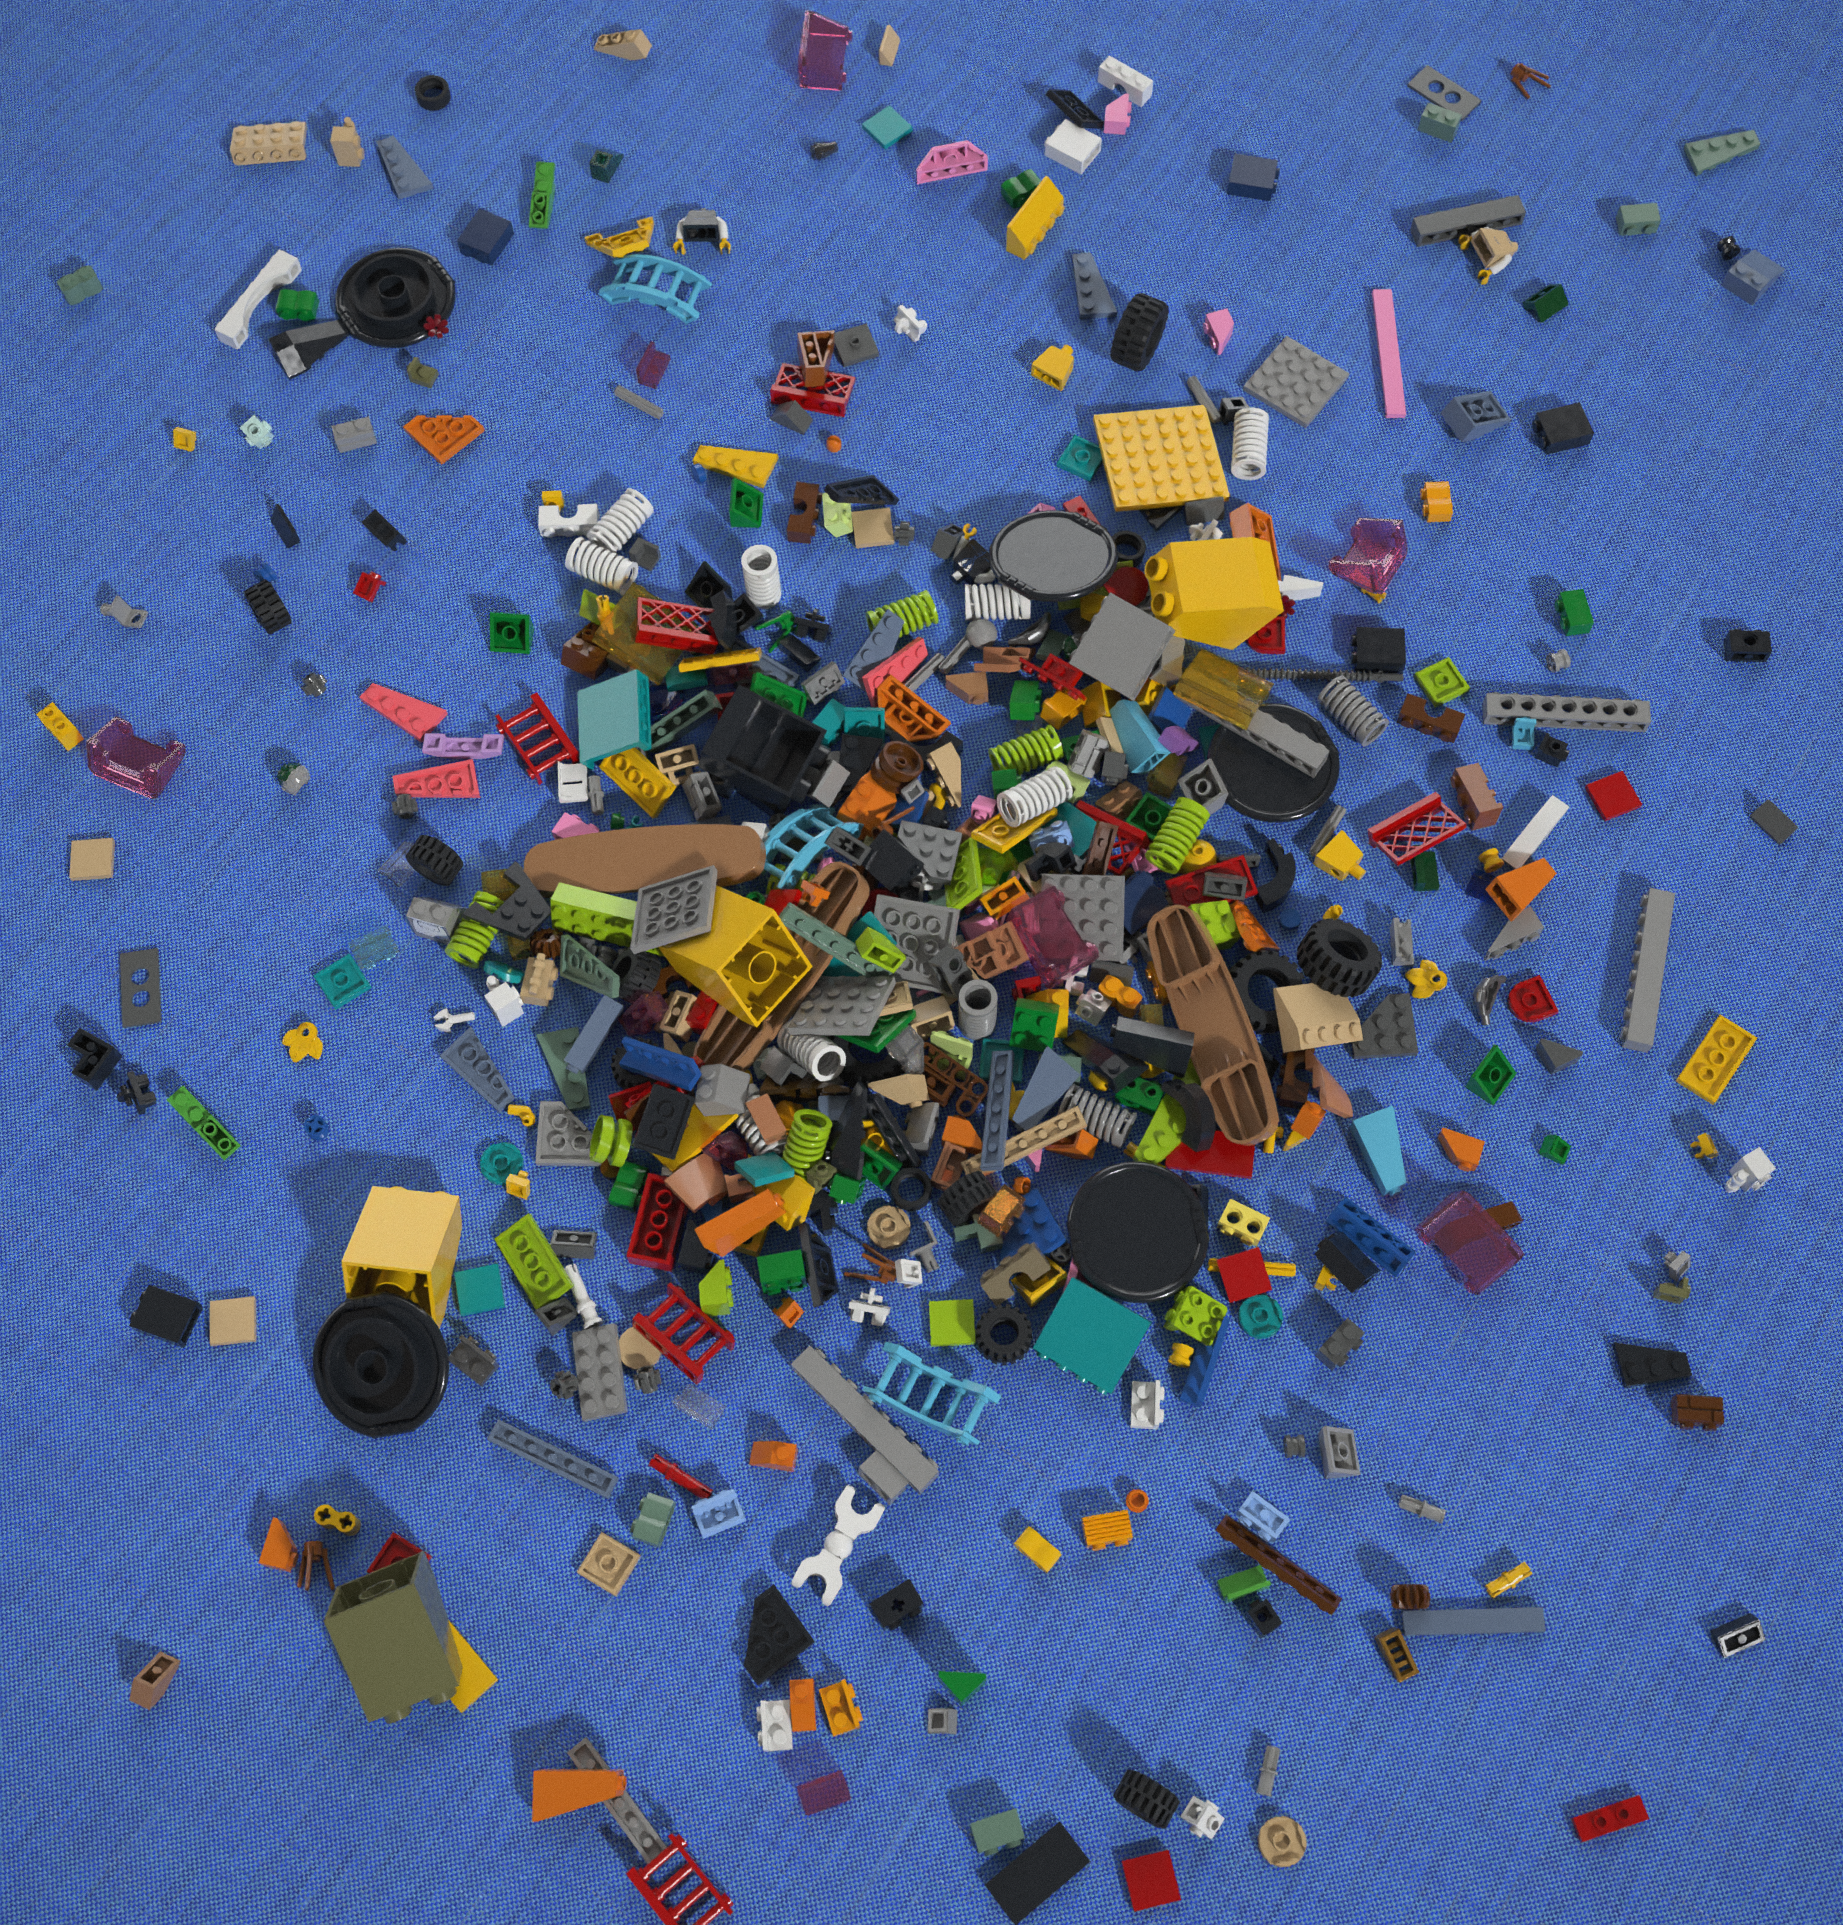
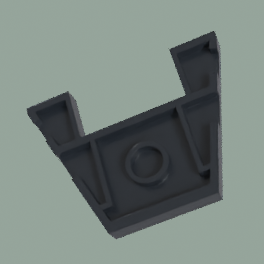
M515 861L504 872L503 878L518 889L493 914L475 901L463 913L462 918L468 921L471 919L479 922L481 926L486 928L490 926L498 929L502 934L525 942L550 917L551 908L518 862Z

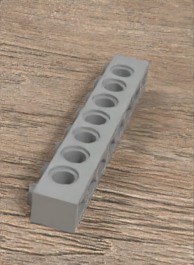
M1492 692L1487 693L1483 701V724L1513 726L1516 718L1529 717L1530 719H1536L1535 727L1646 732L1651 724L1650 701H1642L1640 699L1622 700L1620 698L1602 699L1600 697L1581 698L1580 696L1561 697L1559 695L1541 696L1539 694L1521 695L1519 693L1500 694Z

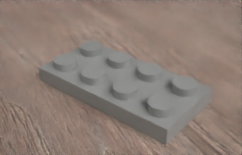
M612 1323L573 1332L572 1338L582 1421L587 1422L627 1413L617 1325Z

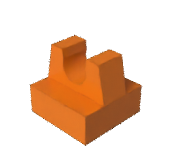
M804 879L800 886L804 889L801 899L815 907L819 905L822 898L827 900L831 893L819 884Z
M783 1297L781 1300L783 1304L780 1308H774L772 1311L790 1329L804 1311L794 1299Z

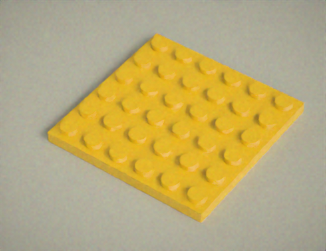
M1204 405L1097 414L1093 416V423L1115 512L1183 506L1186 502L1223 497L1224 501H1229V490Z

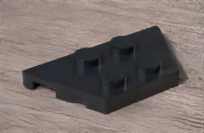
M808 1223L798 1225L803 1248L802 1258L806 1264V1280L810 1286L813 1307L816 1308L824 1305V1301L831 1299L832 1295H835L839 1290L831 1249L822 1241L817 1233L811 1235Z

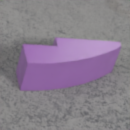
M1180 726L1165 728L1158 739L1163 746L1177 756L1196 750L1200 746Z

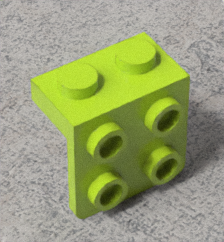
M1193 1286L1185 1287L1175 1294V1303L1165 1315L1164 1320L1166 1322L1163 1328L1170 1332L1180 1330L1205 1346H1209L1216 1337L1222 1320L1227 1313V1307Z

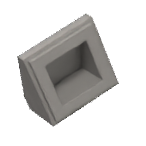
M915 778L900 792L902 798L908 804H911L925 790L919 780Z
M951 1708L928 1709V1734H957V1710Z

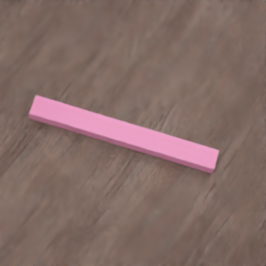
M1374 289L1372 291L1385 414L1386 418H1405L1406 408L1392 289Z

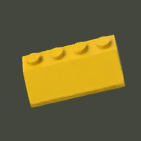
M1045 176L1007 226L1006 251L1023 260H1026L1029 254H1033L1038 242H1042L1047 230L1053 227L1056 218L1060 217L1065 209L1063 206L1064 197L1049 177Z

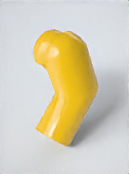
M937 782L932 783L929 790L936 796L933 806L942 810L946 803L947 793L944 788L941 789Z
M1338 904L1329 907L1323 915V919L1333 918V920H1337L1343 912L1342 907Z
M1090 1070L1088 1079L1093 1087L1101 1091L1108 1090L1109 1086Z
M509 1104L508 1114L519 1116L524 1126H532L535 1123V1115L530 1107Z
M1282 1126L1277 1127L1274 1134L1264 1140V1153H1274L1275 1137H1283L1284 1128Z

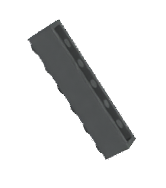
M1519 195L1508 196L1502 199L1489 200L1484 203L1471 204L1465 207L1414 217L1410 231L1417 247L1457 239L1463 234L1471 236V233L1484 227L1499 230L1522 225L1526 211Z

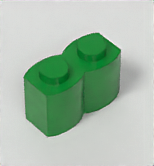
M1028 169L1017 177L1001 184V194L1012 208L1022 207L1041 180L1032 169Z
M283 289L279 292L275 309L278 316L285 320L296 318L303 321L314 320L319 306V298L317 293L313 291Z
M625 1161L624 1165L620 1167L616 1181L611 1189L608 1199L610 1205L635 1212L637 1207L640 1206L642 1192L644 1191L648 1173H650L649 1169Z

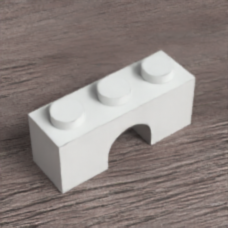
M1110 55L1099 66L1098 83L1110 90H1113L1118 84L1122 85L1127 94H1129L1128 100L1142 107L1152 96L1153 80Z
M597 504L578 505V511L572 518L561 517L558 505L539 506L538 527L541 537L587 536V533L593 526L600 521Z

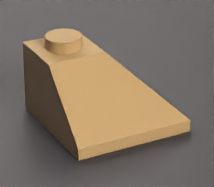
M904 1074L867 1083L868 1088L901 1105H909L910 1108L923 1106L922 1102L929 1101L925 1075Z

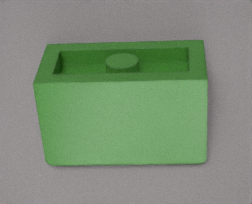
M1260 1565L1217 1580L1225 1604L1268 1589L1272 1585L1270 1580L1267 1581Z

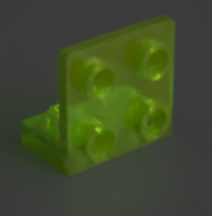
M978 848L982 886L996 887L1003 871H1017L1020 865L1010 850L1001 854L993 849Z

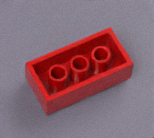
M648 1173L626 1257L630 1264L672 1272L688 1207L665 1185L664 1180L668 1177Z

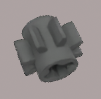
M901 521L900 526H895L894 540L899 541L900 546H908L909 541H914L915 527L910 526L909 521Z
M312 672L302 680L304 686L301 688L306 695L317 697L327 689L325 683L328 681L322 674L316 675L315 672Z
M409 794L398 795L396 802H392L394 815H398L400 819L412 818L414 812H418L416 798H412Z
M580 936L577 942L591 954L597 956L599 946L594 945L595 939Z
M649 1365L640 1367L637 1370V1375H633L636 1390L641 1389L644 1394L655 1392L658 1389V1385L662 1384L659 1369L654 1370Z
M571 1371L555 1373V1378L551 1379V1392L558 1399L563 1397L564 1399L574 1396L573 1392L578 1390V1380L575 1375L571 1374Z

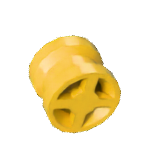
M1497 848L1489 849L1478 857L1479 861L1484 864L1486 873L1494 872L1504 865L1503 859L1498 856Z
M1173 1343L1171 1348L1173 1352L1169 1356L1168 1362L1178 1367L1189 1368L1191 1363L1189 1358L1193 1355L1194 1349L1182 1343Z

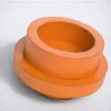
M1134 1489L1127 1494L1126 1505L1130 1511L1140 1513L1147 1508L1149 1499L1144 1491Z

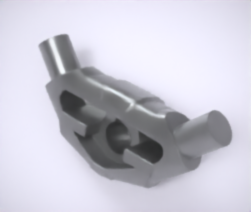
M1045 612L1042 618L1022 633L1008 639L1009 646H1031L1043 642L1050 631L1051 613Z
M1493 975L1489 978H1484L1474 989V1005L1478 1015L1481 1017L1482 1025L1490 1024L1489 1014L1492 1011L1501 984L1506 982L1504 975Z

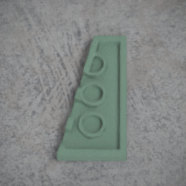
M1755 130L1685 143L1684 151L1695 175L1698 176L1707 169L1710 171L1716 168L1718 164H1725L1736 156L1741 157L1758 149L1761 143Z
M561 935L560 976L610 998L619 997L620 977L570 935Z
M574 1027L536 1034L568 1109L571 1112L590 1109L586 1072L574 1074L566 1069L567 1065L564 1063L565 1057L580 1035L579 1028Z

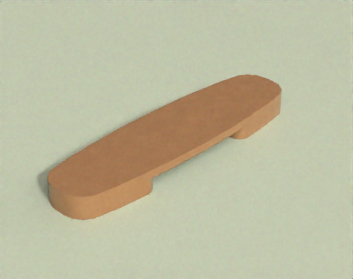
M693 824L639 827L590 833L537 844L527 853L523 871L544 898H552L559 882L605 894L639 892V888L712 865L718 870L716 885L724 887L750 881L758 877L765 867L766 849L760 836L749 826Z
M832 862L826 865L810 881L819 884L831 892L828 899L822 898L817 907L808 904L809 902L800 899L797 907L846 937L869 897L870 888L868 882L855 868L843 862ZM787 928L813 967L757 1028L740 1020L719 1004L694 1048L693 1057L697 1055L703 1060L705 1065L723 1064L745 1072L772 1042L782 1026L788 1022L827 968L833 956Z
M1183 905L1169 906L1153 915L1147 927L1150 951L1158 980L1166 988L1179 1029L1195 1033L1190 1058L1202 1083L1201 1088L1212 1103L1215 1120L1225 1137L1231 1142L1250 1146L1258 1144L1274 1134L1278 1127L1279 1117L1256 1036L1228 968L1199 914Z

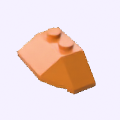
M890 675L877 687L878 708H885V724L908 741L917 742L938 738L951 725L948 719L894 676Z
M869 771L858 781L840 808L836 818L844 823L857 822L864 824L858 838L859 841L863 840L866 836L872 837V828L885 821L897 804L896 794L886 791L878 785L871 771Z

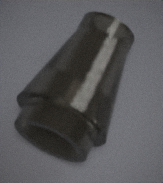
M836 141L814 142L810 146V154L813 160L820 161L838 152Z

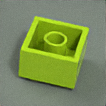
M1227 900L1191 904L1188 907L1199 914L1218 950L1231 949L1240 939L1241 935Z

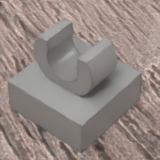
M1123 945V961L1110 962L1127 965V960L1129 959L1132 963H1137L1138 960L1133 955L1136 952L1135 948L1132 945Z
M1669 1251L1664 1257L1666 1260L1664 1264L1669 1268V1277L1676 1282L1691 1267L1690 1255L1684 1251L1678 1257Z

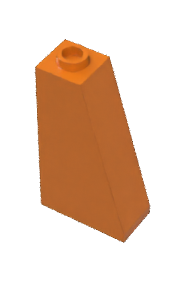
M1542 858L1497 876L1485 890L1510 921H1514L1557 873L1546 859Z
M767 1189L694 1230L704 1248L723 1257L787 1211L783 1206L785 1201L778 1192L774 1193Z
M539 1769L533 1771L532 1822H538L623 1795L627 1785L624 1769Z

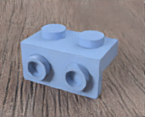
M1067 820L1053 822L1049 827L1044 829L1038 828L1028 835L1034 856L1036 855V848L1051 842H1060L1069 845L1071 848L1075 847Z
M734 1489L722 1490L716 1496L709 1499H701L691 1506L703 1539L746 1521Z
M1253 1491L1236 1513L1239 1517L1238 1520L1248 1528L1252 1526L1258 1531L1257 1535L1266 1542L1270 1540L1273 1543L1290 1520V1518Z

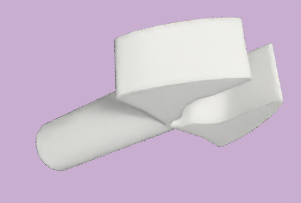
M447 1008L443 1009L434 1016L435 1021L442 1019L446 1021L443 1024H436L435 1027L440 1031L451 1033V1026L453 1024L475 1020V1013L468 1012L450 1015Z

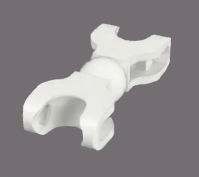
M851 1485L845 1487L835 1504L837 1525L834 1531L825 1538L824 1549H822L819 1555L809 1557L801 1562L791 1583L792 1586L799 1588L808 1577L814 1575L821 1577L826 1585L822 1596V1603L827 1607L831 1605L842 1586L840 1565L843 1559L851 1554L853 1542L858 1535L874 1530L885 1510L883 1504L877 1503L868 1514H857L851 1506V1501L855 1494V1489Z

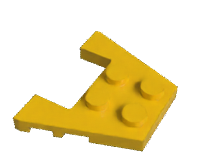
M653 217L636 221L637 229L608 238H603L600 232L584 237L587 246L617 258H621L630 252H641L650 245L654 228Z

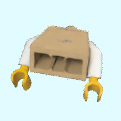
M1489 227L1480 228L1478 231L1471 233V236L1463 234L1459 237L1460 249H1468L1471 242L1485 268H1489V270H1481L1478 274L1477 279L1485 277L1481 281L1482 285L1488 283L1491 274L1495 275L1511 262L1513 254L1518 250V244L1511 242L1505 231L1494 230Z

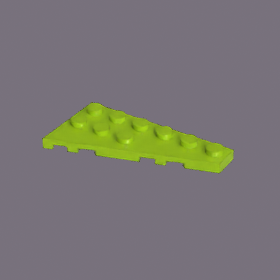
M1191 1058L1189 1059L1184 1079L1175 1075L1172 1079H1180L1186 1084L1196 1082L1200 1087L1202 1084ZM1165 1093L1133 1156L1134 1161L1158 1165L1181 1143L1186 1127V1115L1181 1104L1167 1093Z

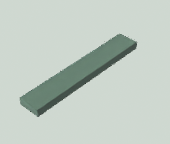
M789 902L780 913L779 918L787 928L863 976L870 978L889 976L892 973L862 958L854 942Z

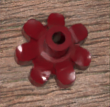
M436 314L434 319L430 316L426 318L427 323L424 324V329L429 331L428 336L430 338L435 335L438 339H441L443 334L449 332V329L446 327L448 324L447 320L440 321L441 316L439 314Z
M1283 595L1281 599L1284 611L1279 615L1285 616L1286 619L1287 613L1290 615L1294 614L1295 610L1292 606L1295 605V601L1289 599L1288 595Z

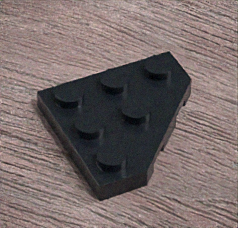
M772 1585L755 1598L744 1667L757 1686H760L815 1643L775 1585Z

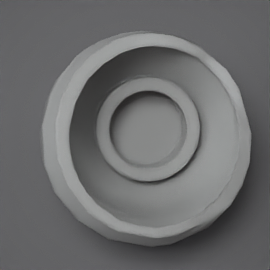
M975 619L968 624L966 635L974 647L983 649V647L993 646L997 638V629L987 619Z

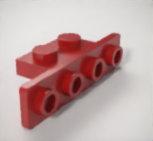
M1051 653L1041 668L1021 657L1018 660L1023 665L1022 669L1030 675L1032 673L1037 674L1036 677L1044 683L1048 681L1053 683L1052 686L1060 692L1062 690L1067 691V695L1076 701L1078 698L1084 702L1087 699L1080 690L1074 688L1083 675L1080 669Z

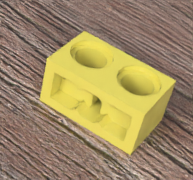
M1230 1199L1218 1222L1217 1228L1227 1236L1234 1235L1240 1238V1241L1248 1246L1254 1245L1257 1247L1270 1217ZM1234 1216L1238 1222L1230 1223L1227 1217ZM1250 1225L1255 1226L1258 1232L1251 1233L1247 1227Z

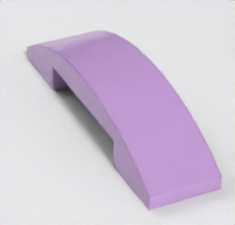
M425 733L422 752L450 759H484L502 754L504 735L484 734L483 738H447L445 734Z

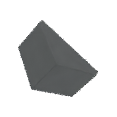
M796 400L779 404L770 418L771 421L802 435L805 434L813 422V419Z
M836 826L825 842L827 846L843 858L858 866H861L871 851L869 846Z
M1543 1038L1540 1039L1536 1046L1537 1053L1551 1075L1577 1063L1583 1055V1051Z
M566 1297L538 1308L534 1312L552 1336L579 1315Z

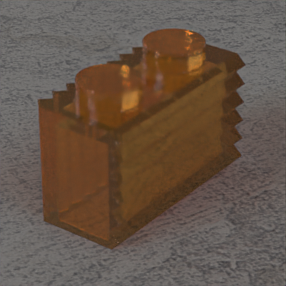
M1004 1184L981 1212L977 1222L985 1227V1229H988L989 1232L995 1234L996 1237H999L1003 1231L1007 1233L1014 1224L1012 1221L1014 1217L1019 1218L1025 1210L1023 1204L1026 1199Z

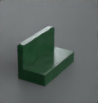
M1549 284L1522 302L1524 309L1535 311L1538 322H1544L1566 307L1568 300L1562 284Z
M1422 852L1410 859L1414 891H1438L1439 879L1435 852Z

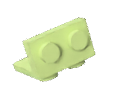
M932 1031L930 1036L931 1044L966 1069H969L973 1058V1044L963 1037L955 1038L944 1031ZM928 1052L927 1056L934 1060L935 1056ZM941 1059L938 1062L940 1070H945L949 1066L947 1059ZM959 1071L955 1078L965 1081L966 1072Z

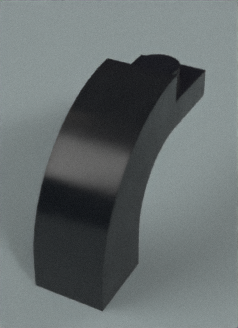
M946 731L937 742L928 746L915 745L896 732L890 737V742L901 741L913 747L923 760L924 771L931 770L926 762L928 759L926 755L951 742L958 756L963 751V741L949 731Z
M1275 838L1266 842L1264 850L1275 868L1276 877L1269 883L1257 887L1258 894L1254 895L1263 914L1275 909L1285 901L1291 891L1296 874V865L1292 853L1284 855L1282 845L1277 844Z
M1180 1079L1164 1081L1161 1090L1177 1100L1183 1107L1186 1115V1127L1181 1142L1195 1152L1210 1149L1215 1135L1216 1120L1212 1103L1205 1091L1196 1082L1186 1084Z

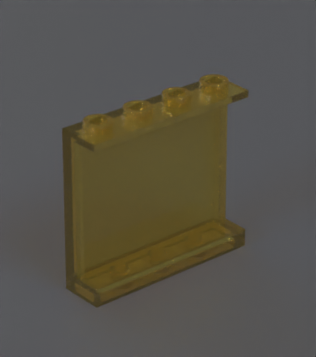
M633 582L597 629L592 641L634 670H639L648 676L649 680L660 686L666 674L684 650L635 643L638 597L662 600L646 591L643 586ZM642 605V608L647 613L653 610L650 606ZM662 609L667 616L672 614L669 609ZM657 613L652 615L657 622L662 620ZM676 616L671 619L676 625L682 623ZM647 619L642 621V624L652 626ZM694 621L690 622V623H692L696 628H699V627H700V626H698ZM668 623L661 625L663 628L672 629ZM687 626L681 628L683 631L692 632Z
M1201 649L1180 677L1173 695L1247 730L1254 715L1264 700H1267L1274 683L1209 651Z

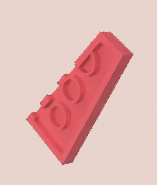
M915 638L862 677L871 708H878L877 687L892 675L904 684L928 656L923 638Z
M374 683L359 697L363 703L421 743L424 740L425 733H431L448 714L445 709Z
M473 759L392 776L396 796L409 794L412 797L481 798Z

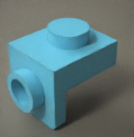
M1529 717L1515 719L1512 726V749L1533 750L1536 719H1530Z

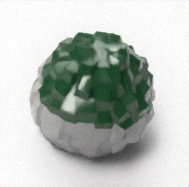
M300 763L284 764L278 771L277 780L283 791L296 795L304 784L307 785L311 777L305 766Z

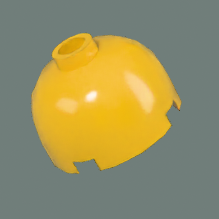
M1197 839L1178 872L1186 874L1216 864L1217 854L1214 847L1203 839Z

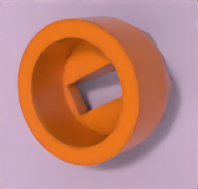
M831 435L826 441L828 451L833 453L840 451L842 443L838 436Z
M1020 1176L1013 1180L1015 1183L1012 1184V1188L1015 1192L1024 1195L1029 1192L1031 1181L1028 1177Z

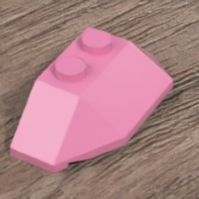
M968 140L932 147L916 169L917 184L987 171L988 156Z

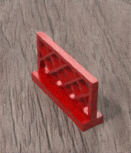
M782 363L775 384H772L770 389L772 404L779 405L796 400L804 410L845 417L846 406L855 384L854 376L828 372L826 378L831 381L826 382L824 386L806 387L807 391L799 389L805 386L801 366ZM785 370L792 371L794 374L786 376L784 372ZM797 378L801 381L795 385L791 382ZM843 381L849 382V384L844 387H841L839 383ZM785 383L789 385V387L780 386ZM835 385L837 390L830 392L828 388ZM824 390L826 394H821L817 392ZM842 394L844 398L836 397V395Z
M638 597L635 643L714 654L718 639L711 621L706 622L700 616L710 615L715 610ZM642 605L650 606L653 610L647 613L642 608ZM662 609H669L672 614L667 616ZM683 611L688 612L692 617L686 619L681 613ZM657 613L662 620L657 622L652 615ZM676 616L682 623L676 625L671 619ZM647 619L652 626L644 625L642 621ZM696 619L702 626L696 628L690 622ZM668 623L672 629L663 628L661 625ZM687 626L692 632L683 631L681 628ZM706 629L711 635L702 634L701 631Z
M1434 792L1369 828V844L1373 848L1378 847L1399 866L1464 830L1466 823L1441 802V796ZM1440 811L1445 813L1444 816H1433ZM1422 821H1428L1427 826L1417 824ZM1431 822H1443L1442 827L1431 826ZM1446 822L1457 824L1454 827H1445ZM1406 830L1411 831L1410 835H1399ZM1414 831H1425V836H1415ZM1429 832H1440V835L1436 837L1428 836ZM1388 840H1394L1393 845L1383 843ZM1397 840L1408 841V846L1397 845ZM1412 841L1423 842L1420 846H1411ZM1395 851H1406V854L1399 858L1394 853Z
M1080 800L1076 804L1078 810L1097 822L1098 820L1119 826L1116 834L1119 842H1115L1113 848L1120 847L1121 854L1110 856L1107 871L1117 876H1122L1141 849L1146 850L1150 845L1147 833ZM1135 845L1132 851L1124 853L1123 846ZM1123 859V864L1119 869L1112 866V861Z

